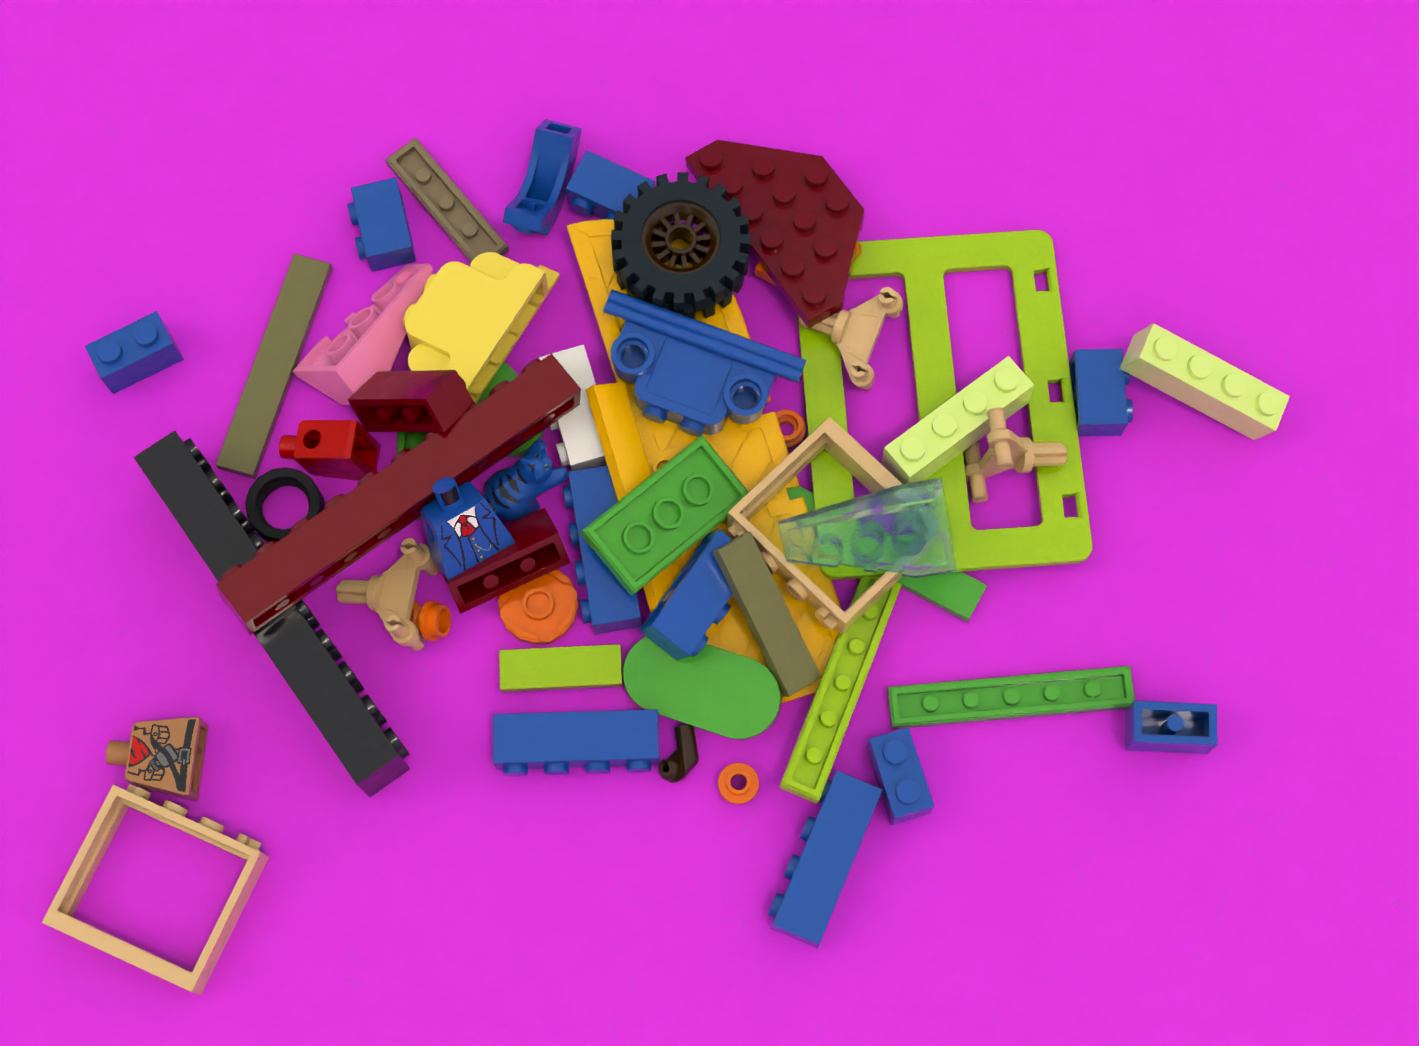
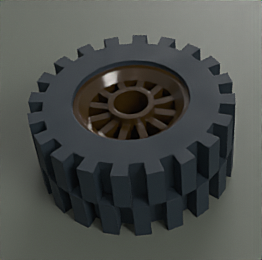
M677 172L676 182H669L667 173L656 176V187L651 188L647 181L638 185V198L636 199L630 193L623 200V212L617 210L614 218V230L611 231L614 272L616 271L617 283L620 289L627 288V295L679 314H684V316L695 319V312L701 310L705 319L715 315V304L719 303L723 309L730 304L732 291L737 294L743 286L744 275H747L751 234H748L749 222L746 214L740 216V202L736 197L727 201V188L718 183L714 190L710 189L708 177L699 175L697 183L688 182V172ZM680 220H684L686 223L681 224ZM674 221V225L671 226L669 222ZM677 239H684L691 245L686 249L679 250L674 248L671 243ZM668 260H670L668 266L664 264ZM690 262L693 266L688 268L687 263ZM676 265H681L682 269L676 268Z

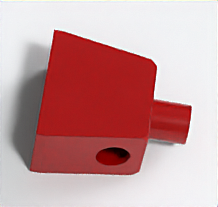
M303 420L299 423L297 436L282 435L279 442V454L281 458L294 459L312 475L360 481L368 473L377 471L381 445L355 420Z

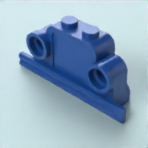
M613 289L604 306V313L626 320L620 336L611 347V361L615 373L621 380L627 383H635V401L639 409L643 411L642 415L657 423H664L665 420L680 425V430L695 437H700L702 434L714 435L719 433L724 428L728 416L739 424L755 422L764 411L777 376L798 383L806 360Z

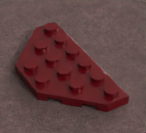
M716 140L685 157L687 168L697 180L699 175L708 177L709 188L712 190L720 183L727 188V201L736 197L740 202V216L746 214L749 222L748 234H751V253L808 328L842 310L848 278L851 275L857 250L856 246L864 222V208L823 156Z

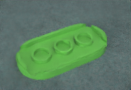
M644 637L632 647L625 659L623 680L629 696L645 710L658 709V715L735 740H746L765 732L774 724L779 715L782 696L777 680L766 666L751 658L705 644L696 656L690 655L675 660L649 638Z

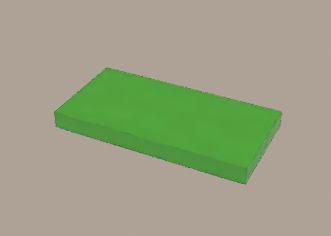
M701 435L583 529L580 534L632 596L727 518L728 512L749 492L703 435Z

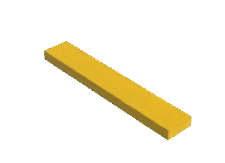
M624 382L593 385L585 391L617 500L620 501L650 477L651 472ZM677 560L643 586L650 612L653 611L680 573Z

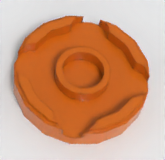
M558 569L500 595L498 599L500 618L507 631L519 641L532 645L551 644L564 637L575 624L579 611L577 592L569 577Z

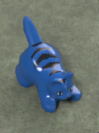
M536 440L513 466L496 471L484 484V499L495 514L504 521L514 522L538 511L540 504L536 498L542 493L564 483L568 477V472L564 467L552 466V460L546 454L547 445L543 440Z

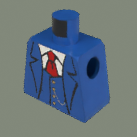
M451 477L442 478L435 482L432 490L436 499L424 505L420 513L431 558L447 580L454 578L515 543L506 527L471 482L457 486L455 479Z

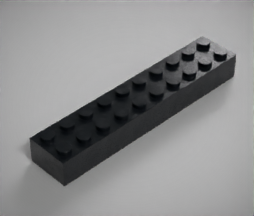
M174 430L134 457L218 582L221 581V576L228 569L238 564L245 565L255 558L256 552L265 545L191 438L183 442ZM301 599L255 631L254 635L355 783L371 797L410 770L404 760L410 753L391 727L385 731L382 729L381 726L387 723V720L368 694L362 698L360 697L359 693L364 691L365 688L345 661L338 665L337 661L342 658V655L322 628L317 632L314 630L320 626V623Z

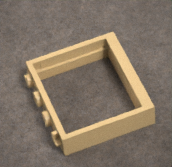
M831 417L824 421L728 512L727 526L729 527L727 531L729 535L735 539L743 533L751 532L770 573L774 574L776 572L787 582L785 587L799 602L806 600L816 610L814 614L823 626L829 630L835 628L841 635L942 538L947 526ZM824 449L920 537L845 612L749 522L760 509Z
M129 784L127 789L124 790L112 785L42 923L183 989L201 995L269 856L259 851L262 843L239 833L237 839L234 840L223 835L222 832L225 826L202 816L200 822L197 823L185 817L188 812L187 809L173 802L165 800L163 806H159L148 801L151 793L140 787ZM129 807L247 860L192 972L73 917Z

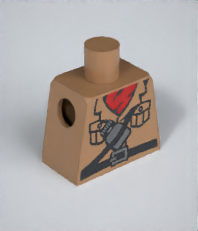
M200 717L135 722L132 726L130 742L110 740L108 742L106 763L108 765L126 766L125 780L134 786L191 801H198L209 725Z

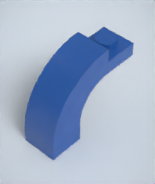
M547 119L536 128L531 158L524 182L518 195L505 208L503 223L510 224L515 230L522 233H539L543 235L550 233L566 196V187L573 173L582 128Z

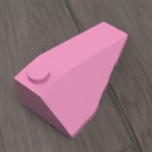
M429 263L408 264L404 266L372 295L371 299L374 303L370 307H366L356 314L352 312L343 320L348 326L332 340L327 336L321 339L292 372L298 378L339 404L350 405L348 399L376 372L391 370L407 333L403 324L405 312L411 304H416L422 296L424 286L432 274V266Z

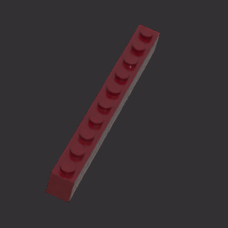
M552 353L543 360L535 359L523 368L521 375L511 382L506 380L496 385L489 393V397L479 404L474 403L445 432H429L425 436L424 441L412 450L405 448L397 453L389 466L380 472L372 471L365 475L358 482L357 488L346 495L339 494L330 499L325 504L322 512L313 518L306 517L298 521L290 529V534L278 542L270 541L263 545L256 552V557L245 565L238 564L228 569L221 576V581L216 584L222 600L248 634L251 635L420 517L422 507L436 499L432 490L435 482L446 477L455 479L457 486L470 482L579 406L581 388Z

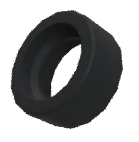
M287 467L272 469L259 476L249 488L245 501L247 518L258 535L267 542H278L290 534L291 528L283 530L274 528L267 523L263 516L262 507L265 499L279 487L294 486L305 493L309 503L306 517L313 518L324 510L325 503L322 494L312 478L300 470Z

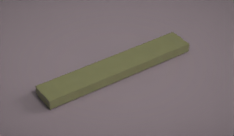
M298 254L293 255L217 459L216 466L218 469L256 479L294 376L292 371L298 365L333 268L330 263Z

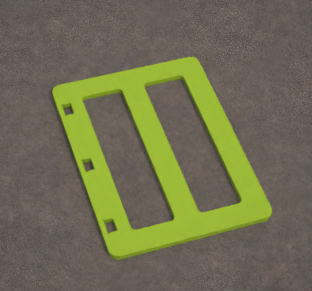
M1024 230L857 242L861 245L862 253L854 262L848 280L898 276L904 281L919 421L956 395L943 276L954 272L1008 270L1012 278L1023 372L1034 384L1030 401L1027 404L1032 443L1061 442L1067 448V460L1064 465L1035 467L1041 513V524L1038 526L986 530L973 528L970 518L963 452L925 480L928 508L947 526L942 538L903 576L1078 564L1087 560L1093 545L1054 245L1051 236L1042 230ZM1046 272L1049 291H1036L1034 274ZM797 314L801 358L806 360L802 374L808 436L829 417L848 433L840 350L837 344L831 342L830 335L801 326L800 316ZM1061 382L1063 403L1050 402L1048 384ZM824 449L810 462L820 570L825 577L831 580L881 577L920 537L917 534L861 537L857 532L852 474ZM1075 496L1078 518L1065 517L1062 498Z

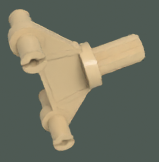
M890 287L882 288L880 294L858 307L852 308L850 311L842 309L839 314L835 313L809 328L831 336V342L837 344L850 380L856 387L863 390L871 389L873 387L872 383L875 382L874 370L868 362L886 316L898 318L901 315L900 311L902 312V297ZM800 318L801 326L808 328L806 324L803 322V320Z
M999 407L992 408L987 412L991 431L987 434L988 446L990 448L982 459L978 442H975L964 451L966 481L970 483L972 502L974 503L985 502L989 499L985 479L1013 468L1018 473H1029L1033 467L1062 466L1067 460V448L1063 443H1032L1029 437H1018L1011 430L1007 429L1004 409Z
M406 538L401 543L404 547H400L404 555L387 571L383 572L382 575H373L369 581L342 580L336 586L335 591L337 593V600L340 603L368 605L370 610L376 611L379 614L385 628L389 631L394 641L401 646H409L412 650L419 651L424 647L425 644L422 642H425V639L419 634L417 626L410 621L420 570H424L430 576L437 574L440 570L433 562L427 545L418 544L413 538Z

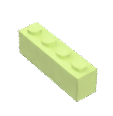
M1155 323L1133 335L1119 368L1252 440L1277 430L1290 397Z
M1007 356L886 445L881 464L911 491L990 432L988 410L997 407L1003 408L1006 420L1027 405L1030 401L1034 384L1017 364Z

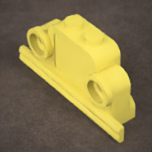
M485 252L476 256L471 262L470 267L457 261L444 264L437 274H432L428 278L424 286V293L416 304L413 303L408 307L403 318V324L405 325L412 349L408 356L410 371L456 370L465 381L466 389L474 403H477L560 278V274L543 265H539L537 268L527 263L519 264L495 252Z

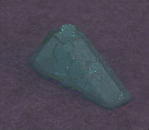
M942 477L900 484L778 521L787 562L834 568L838 565L864 568L863 571L877 573L878 570L902 573L903 577L911 578L957 572L950 518Z

